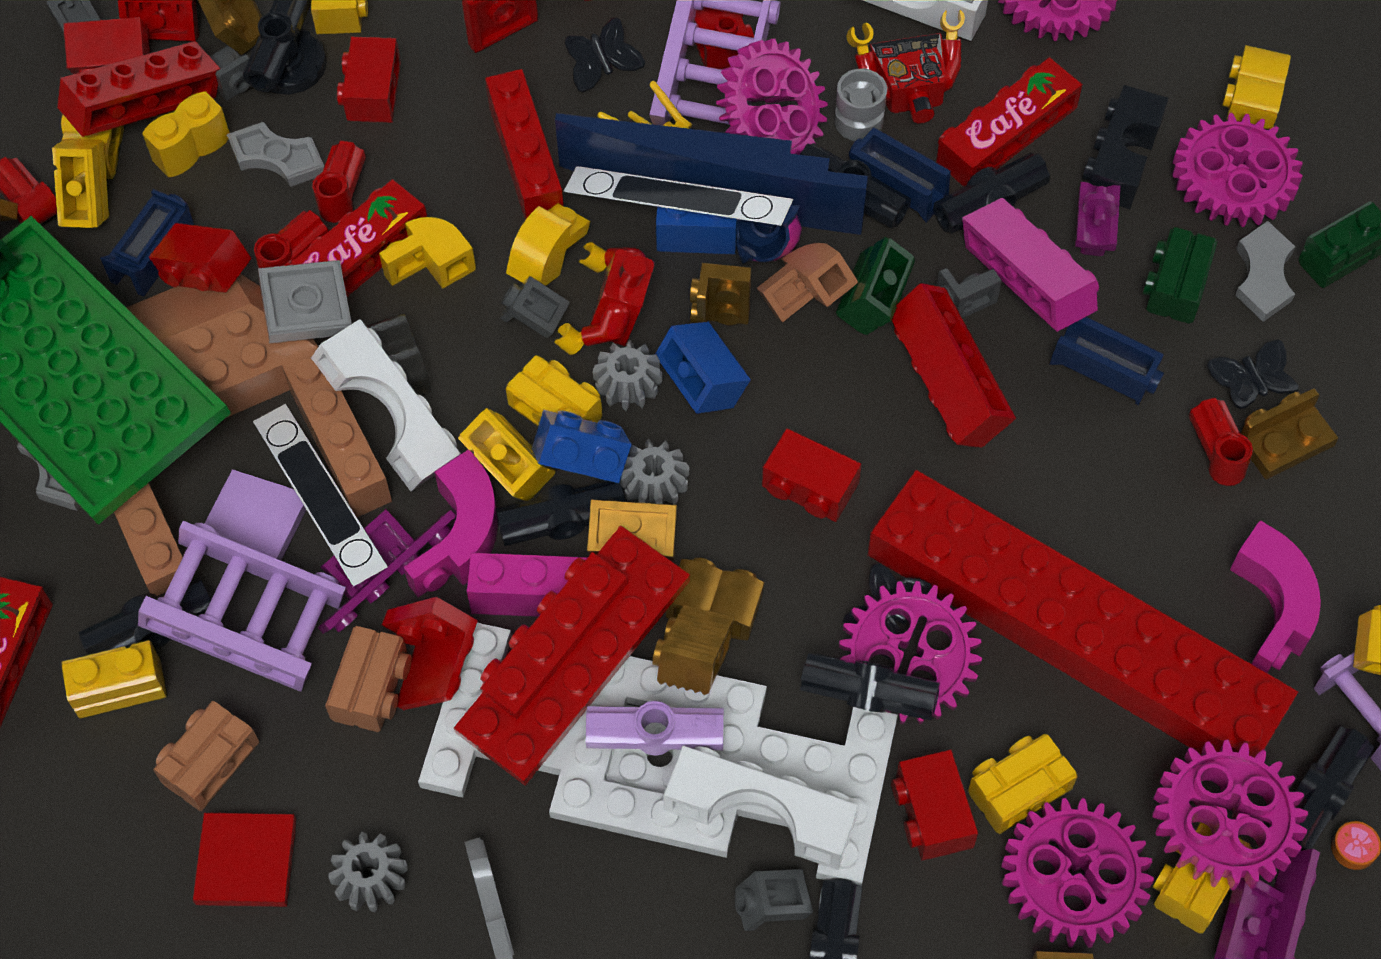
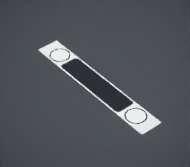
M576 166L563 191L780 226L793 201L790 198Z
M284 404L254 420L253 423L353 587L386 569L387 565L287 405Z

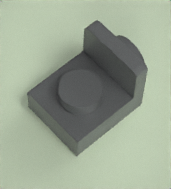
M89 0L47 1L48 11L55 18L63 33V23L100 20Z
M226 46L210 56L220 67V70L215 73L218 82L217 91L226 101L238 93L246 91L251 86L245 83L243 78L244 70L249 61V57L246 54L240 56L234 49Z
M945 268L939 271L937 286L946 288L960 316L964 318L997 303L1002 280L995 270L991 269L982 274H972L965 278L961 284H958L950 271Z
M529 276L519 286L515 283L510 286L501 301V304L506 307L500 319L507 323L514 317L545 338H548L554 333L570 302Z
M802 869L754 871L735 889V908L741 916L745 931H754L764 922L803 920L813 913Z

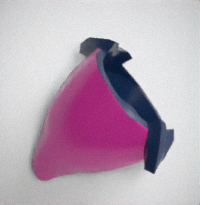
M790 205L781 226L736 219V246L741 262L744 264L750 261H777L791 253L799 242L802 226L797 216L800 206Z

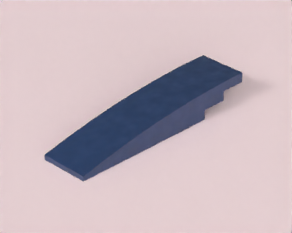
M556 113L555 126L559 166L574 171L576 166L790 198L793 199L791 204L800 206L797 216L802 227L859 235L862 233L868 176L830 172V158L791 154L792 141Z

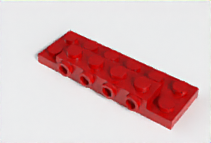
M621 525L597 554L592 552L586 560L578 557L573 561L564 576V579L568 581L558 594L554 591L548 592L537 607V613L540 616L529 628L523 624L512 635L509 641V647L512 650L502 662L495 658L486 666L480 677V680L484 683L480 687L482 694L453 728L457 735L525 786L584 714L587 706H590L690 582L689 573Z

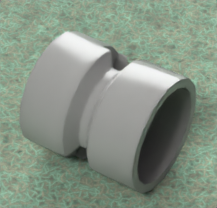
M858 68L848 71L838 81L834 124L837 131L844 138L856 141L858 138L863 139L873 127L879 131L882 130L887 85L884 78L877 72Z

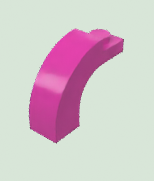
M466 450L434 472L440 494L454 509L457 516L452 530L440 543L403 567L408 586L418 598L427 591L433 592L441 588L452 574L462 585H465L468 582L471 553L491 554L495 545L498 521L493 487L486 470L469 450Z
M1260 520L1239 550L1230 571L1258 587L1266 595L1273 608L1274 628L1252 662V665L1268 673L1271 667L1280 671L1291 652L1300 657L1317 626L1321 599L1315 573L1301 550L1285 535Z

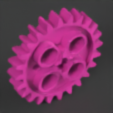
M998 0V3H1004V14L1013 13L1012 24L1025 22V33L1036 28L1038 29V38H1042L1046 32H1051L1054 41L1058 40L1060 33H1065L1066 37L1071 41L1075 31H1078L1083 37H1087L1089 27L1096 31L1100 30L1101 22H1108L1111 11H1115L1117 0H1050V2L1049 0Z
M776 39L760 40L739 48L738 55L728 58L731 67L721 70V74L727 82L717 85V88L725 93L724 99L716 101L717 105L726 108V113L719 117L720 121H729L730 127L725 133L792 141L791 154L800 155L807 144L815 143L814 138L822 137L823 132L817 124L827 122V118L820 114V108L828 106V103L819 100L818 94L822 93L825 87L815 85L814 81L820 74L818 71L813 73L808 71L811 59L808 58L800 61L801 49L797 48L789 51V42L785 41L777 44ZM765 100L766 103L796 101L798 106L787 105L781 107L779 104L749 106L747 101L758 102Z
M1229 113L1228 119L1225 122L1217 114L1213 115L1211 125L1204 120H1200L1197 130L1190 127L1186 137L1180 139L1172 163L1175 167L1172 177L1178 178L1176 190H1187L1183 200L1185 203L1194 200L1198 202L1195 209L1196 213L1208 209L1210 210L1209 220L1212 221L1218 215L1224 216V224L1227 226L1232 218H1238L1241 227H1245L1250 217L1257 225H1261L1264 215L1274 220L1278 210L1285 212L1290 201H1294L1303 177L1299 173L1303 163L1302 161L1295 160L1298 149L1287 148L1290 137L1286 136L1278 139L1276 134L1279 127L1277 126L1269 130L1264 129L1265 119H1260L1255 125L1251 124L1249 114H1245L1242 122L1236 121L1233 113Z
M898 581L896 594L890 595L889 591L884 586H881L879 590L880 600L878 602L869 595L864 596V602L868 609L866 612L855 607L852 609L851 614L858 623H844L843 630L851 635L852 639L839 641V648L850 652V655L840 659L855 663V660L870 661L875 655L883 654L891 658L894 664V672H898L904 656V652L898 648L906 649L908 647L918 619L925 617L927 622L916 649V653L922 657L914 656L906 674L912 675L916 671L923 670L929 672L933 676L934 681L940 682L939 696L934 712V717L940 719V705L942 703L951 710L956 709L957 704L953 697L954 693L965 698L969 695L970 692L962 681L976 682L978 675L968 668V666L979 665L982 661V657L970 653V650L979 647L982 643L979 638H968V634L975 629L977 624L975 621L962 623L961 619L966 613L967 608L963 606L953 611L950 606L954 595L949 594L940 601L937 599L938 586L936 585L930 589L927 595L922 594L920 581L915 582L912 592H906L903 583ZM891 615H902L908 620L910 628L903 634H894L887 629L885 625L886 619ZM932 631H943L950 638L951 644L945 650H934L927 643L926 636ZM898 713L900 724H904L907 716ZM916 718L919 724L923 723L924 720L922 718Z
M1224 740L1220 751L1216 752L1213 745L1208 741L1205 742L1202 748L1201 756L1191 747L1186 752V762L1175 758L1170 767L1173 773L1166 771L1163 773L1160 780L1163 788H1157L1154 795V800L1161 803V805L1155 807L1152 817L1164 820V822L1159 824L1155 833L1157 836H1170L1171 839L1167 842L1164 851L1165 853L1175 851L1181 853L1176 865L1178 868L1184 867L1188 863H1192L1195 866L1193 879L1197 880L1204 872L1210 873L1211 887H1216L1221 877H1225L1228 880L1230 889L1235 890L1241 878H1244L1247 885L1252 889L1259 882V874L1266 881L1271 882L1277 874L1276 868L1285 872L1291 864L1289 857L1296 858L1302 847L1296 841L1303 840L1307 834V829L1298 824L1305 821L1308 811L1295 807L1300 804L1304 794L1302 792H1289V788L1296 778L1294 775L1280 778L1278 772L1283 763L1278 761L1271 766L1264 763L1266 758L1265 750L1259 752L1254 758L1249 756L1248 743L1244 742L1237 753L1232 751L1229 740ZM1207 780L1216 783L1220 787L1221 793L1207 791L1202 786L1201 781ZM1256 793L1262 796L1267 806L1253 804L1247 794ZM1193 801L1197 807H1192L1189 802ZM1226 809L1233 811V819L1227 817L1228 813ZM1264 821L1270 824L1269 828L1263 823ZM1202 822L1211 829L1213 835L1203 836L1197 833L1192 823ZM1248 835L1257 842L1259 848L1249 849L1240 842L1238 836Z
M1062 798L1059 811L1056 812L1046 802L1042 808V818L1035 812L1030 811L1026 818L1028 827L1018 823L1013 832L1017 839H1008L1005 850L1012 855L1004 856L1001 867L1012 872L1004 875L1002 885L1016 887L1010 893L1007 901L1009 904L1023 903V907L1018 915L1020 920L1030 916L1036 919L1032 932L1037 933L1044 926L1050 928L1049 942L1053 943L1059 934L1062 933L1066 934L1068 947L1072 948L1077 937L1083 936L1087 947L1092 948L1096 940V934H1099L1108 944L1114 937L1113 928L1124 935L1130 927L1127 918L1137 922L1143 913L1137 905L1146 906L1150 899V895L1142 889L1150 888L1154 877L1142 872L1150 868L1152 858L1138 856L1146 846V842H1132L1130 840L1136 827L1130 825L1121 829L1118 826L1121 813L1117 812L1109 819L1104 817L1103 803H1100L1095 811L1091 812L1088 811L1087 802L1084 798L1081 799L1077 809H1071L1068 800ZM1072 834L1082 835L1088 840L1090 847H1075L1070 842L1068 836ZM1055 841L1059 846V849H1057L1055 846L1050 845L1049 842ZM1038 860L1047 861L1053 865L1055 873L1052 875L1041 874L1036 870L1033 862ZM1071 868L1073 871H1077L1081 868L1085 875L1083 876L1081 873L1073 876L1069 873V870ZM1102 869L1114 871L1120 878V883H1106L1099 875V871ZM1096 896L1104 899L1105 903L1100 904L1096 900ZM1064 897H1079L1084 902L1086 909L1083 911L1071 910L1065 904Z

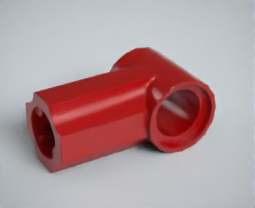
M340 140L337 145H332L323 172L316 176L313 181L312 188L319 214L325 221L331 223L339 222L345 214L353 212L352 196L366 159L364 150L358 148L353 142Z
M4 157L0 159V192L7 201L18 204L17 219L20 223H23L32 216L41 225L57 215L56 197L43 181L38 183L18 158L10 159Z
M311 210L301 212L277 234H267L257 240L254 252L258 268L283 266L288 261L296 259L309 248L310 244L317 237L324 236L329 232L328 228L323 224L320 217Z
M1216 397L1204 400L1190 410L1189 418L1209 458V474L1214 481L1221 485H1236L1242 482L1246 476L1253 452L1252 443L1247 437L1240 434L1224 400H1217ZM1225 457L1233 458L1236 461L1228 460Z

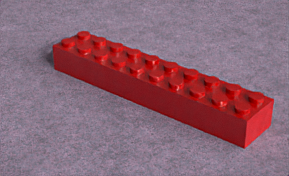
M918 470L913 473L870 534L869 557L905 578H918L930 583L932 587L934 585L938 586L937 597L941 600L949 594L954 595L951 604L953 607L958 609L965 606L967 608L965 614L1189 748L1192 747L1199 754H1202L1205 742L1209 741L1215 751L1219 752L1224 740H1229L1232 751L1237 753L1244 742L1248 743L1249 756L1255 758L1259 752L1265 749L1298 694L1297 690Z

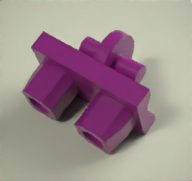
M1088 182L1080 183L1075 247H1081L1080 253L1103 256L1105 250L1115 251L1118 233L1120 186L1098 187Z

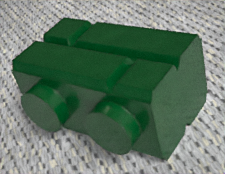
M1369 201L1307 237L1304 250H1302L1298 261L1301 267L1320 287L1325 288L1363 266L1368 260H1373L1381 255V210L1374 202Z
M1174 227L1171 228L1167 241L1159 239L1152 260L1153 263L1160 264L1158 272L1149 271L1142 293L1150 296L1146 308L1149 313L1163 317L1171 316L1173 320L1188 324L1194 322L1218 243L1216 238L1199 233L1193 235L1191 231Z
M887 237L876 242L874 246H870L862 251L852 272L858 283L843 294L836 311L837 316L865 335L875 331L878 326L881 327L890 322L915 263L914 256Z

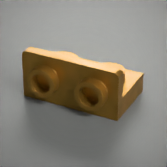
M198 0L215 37L241 55L256 44L260 35L258 22L262 15L254 0Z
M702 263L700 279L692 278L690 303H692L690 324L708 321H718L724 325L748 324L751 268Z
M1315 388L1303 394L1294 392L1285 397L1278 406L1268 411L1264 408L1256 410L1245 419V425L1241 434L1252 443L1251 461L1265 480L1335 446L1338 436L1315 407L1320 396Z
M591 500L588 553L591 554L593 552L597 554L621 525L667 559L674 561L677 505Z

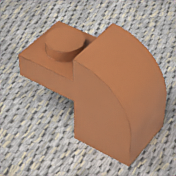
M813 243L800 247L783 257L782 260L785 266L757 287V290L776 318L784 322L813 298L828 307L855 286L858 281L837 250L825 243Z

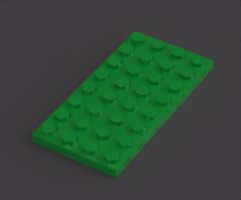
M30 216L2 238L18 262L0 280V423L99 525L228 417L231 412L215 393L47 230Z

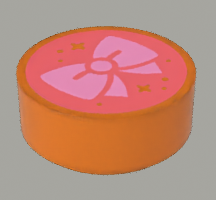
M1352 821L1343 824L1332 838L1331 849L1335 859L1341 865L1352 870H1362L1369 867L1379 856L1381 841L1377 832L1371 826L1363 822Z

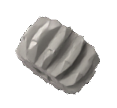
M630 339L624 348H620L613 342L610 347V353L600 352L598 364L594 365L593 379L596 381L595 388L600 396H606V403H608L609 407L621 402L625 412L629 408L630 403L634 402L643 409L645 398L655 399L658 394V386L663 381L662 371H660V360L657 354L649 355V348H647L646 344L635 349Z
M648 439L643 450L632 445L630 457H627L620 479L621 486L625 489V498L628 502L638 500V503L663 504L664 501H667L672 505H676L678 494H686L688 489V481L686 479L689 476V465H687V462H683V454L680 449L669 451V444L666 440L659 447H653V443Z
M361 832L358 838V845L353 846L350 841H343L342 846L346 855H332L331 862L337 869L330 872L328 877L330 883L337 886L335 895L339 901L349 899V905L355 911L360 909L366 901L369 910L376 912L378 909L377 900L383 898L386 903L393 905L395 899L391 889L404 890L406 883L400 875L408 871V865L406 860L399 859L402 852L398 844L394 843L387 846L386 836L381 833L370 843L367 834ZM373 866L374 869L371 870L373 876L363 878L362 875H365L363 869Z

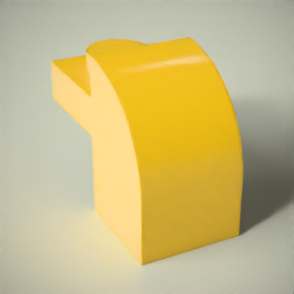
M556 204L548 211L538 206L528 216L516 235L510 251L506 274L520 282H524L531 276L543 285H548L560 276L566 249L588 233L590 221L578 215L571 208Z
M423 217L406 222L408 237L391 243L385 250L379 253L384 276L392 286L425 267L442 289L476 270L472 246L453 224L439 218Z

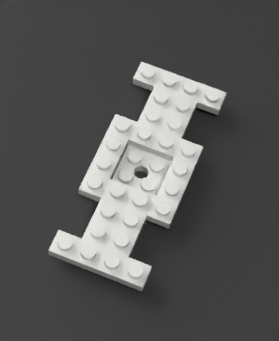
M481 623L476 624L473 633L474 643L465 658L460 673L461 683L459 689L450 701L443 702L418 780L420 788L462 798L466 791L475 758H489L457 735L453 728L482 694L480 689L484 684L480 680L482 672L493 659L497 658L499 661H503L507 655L509 641L512 637L511 630ZM630 656L590 706L637 707L646 702L659 701L670 706V708H724L723 750H713L720 755L721 759L736 764L739 761L751 762L761 767L766 774L778 778L792 776L805 782L807 788L822 793L828 790L837 791L848 796L852 803L859 805L856 822L839 870L819 864L816 878L822 880H849L862 886L897 714L879 713L853 707L844 746L758 727L767 686L717 675L708 694L703 695L701 691L695 694L692 689L686 691L683 687L677 689L675 685L669 687L666 682L660 685L657 681L659 666L653 665L650 660ZM587 710L538 770L559 775L549 810L550 818L725 858H727L735 821H737L738 816L787 827L785 822L774 812L755 805H739L729 808L714 818L709 825L665 811L664 793L681 750H669L673 756L671 762L666 766L656 767L649 763L647 759L649 754H646L641 749L586 748ZM656 722L650 723L644 728L650 734H660L666 729L663 724Z

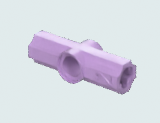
M659 701L646 702L640 707L587 706L586 748L641 749L646 754L654 756L663 755L669 750H681L683 746L692 749L701 746L711 750H723L724 708H670V706ZM655 722L661 723L666 727L660 734H650L644 730L647 725Z

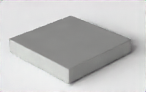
M340 260L258 268L269 343L332 337L352 324Z

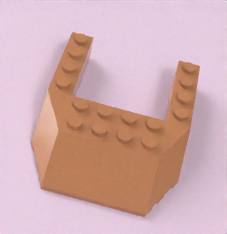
M240 273L226 293L209 290L201 291L195 288L178 286L126 307L227 405L231 412L229 416L290 390L340 492L356 517L392 502L386 477L342 391L334 390L311 359L318 348L314 339L269 343L259 285ZM148 483L114 511V514L149 592L158 596L167 591L183 556Z

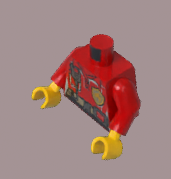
M947 10L942 14L940 27L946 32V39H942L941 33L872 43L869 50L867 43L871 41L874 34L873 28L869 23L862 25V31L865 36L864 40H859L856 37L854 27L848 30L846 35L847 41L852 47L857 48L858 52L854 55L857 68L872 70L884 78L887 85L886 106L890 112L910 111L912 120L915 123H925L934 117L933 107L940 106L943 103L944 92L952 89L961 68V39L957 38V33L965 21L962 10L958 11L959 22L957 26H950L946 22Z
M593 242L584 245V249L589 251L590 255L584 260H579V262L596 273L602 272L606 267L607 269L589 326L583 327L581 332H579L569 323L561 325L558 328V333L562 337L554 341L556 345L570 355L576 354L584 344L586 346L614 342L622 346L626 345L641 311L655 264L652 259L646 258L641 250L624 247L609 248L605 251Z

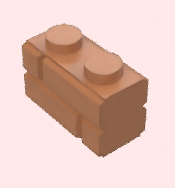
M353 627L325 705L331 720L379 732L383 727L385 719L391 720L394 717L398 704V694H395L394 691L398 680H405L407 678L412 660L411 654H407L403 638L384 632L377 633L375 630L363 627Z
M212 701L205 710L200 708L190 716L186 723V732L176 744L171 742L160 751L156 758L157 766L153 769L164 786L178 796H181L199 811L206 807L259 744L254 730L235 715L233 716L215 701Z

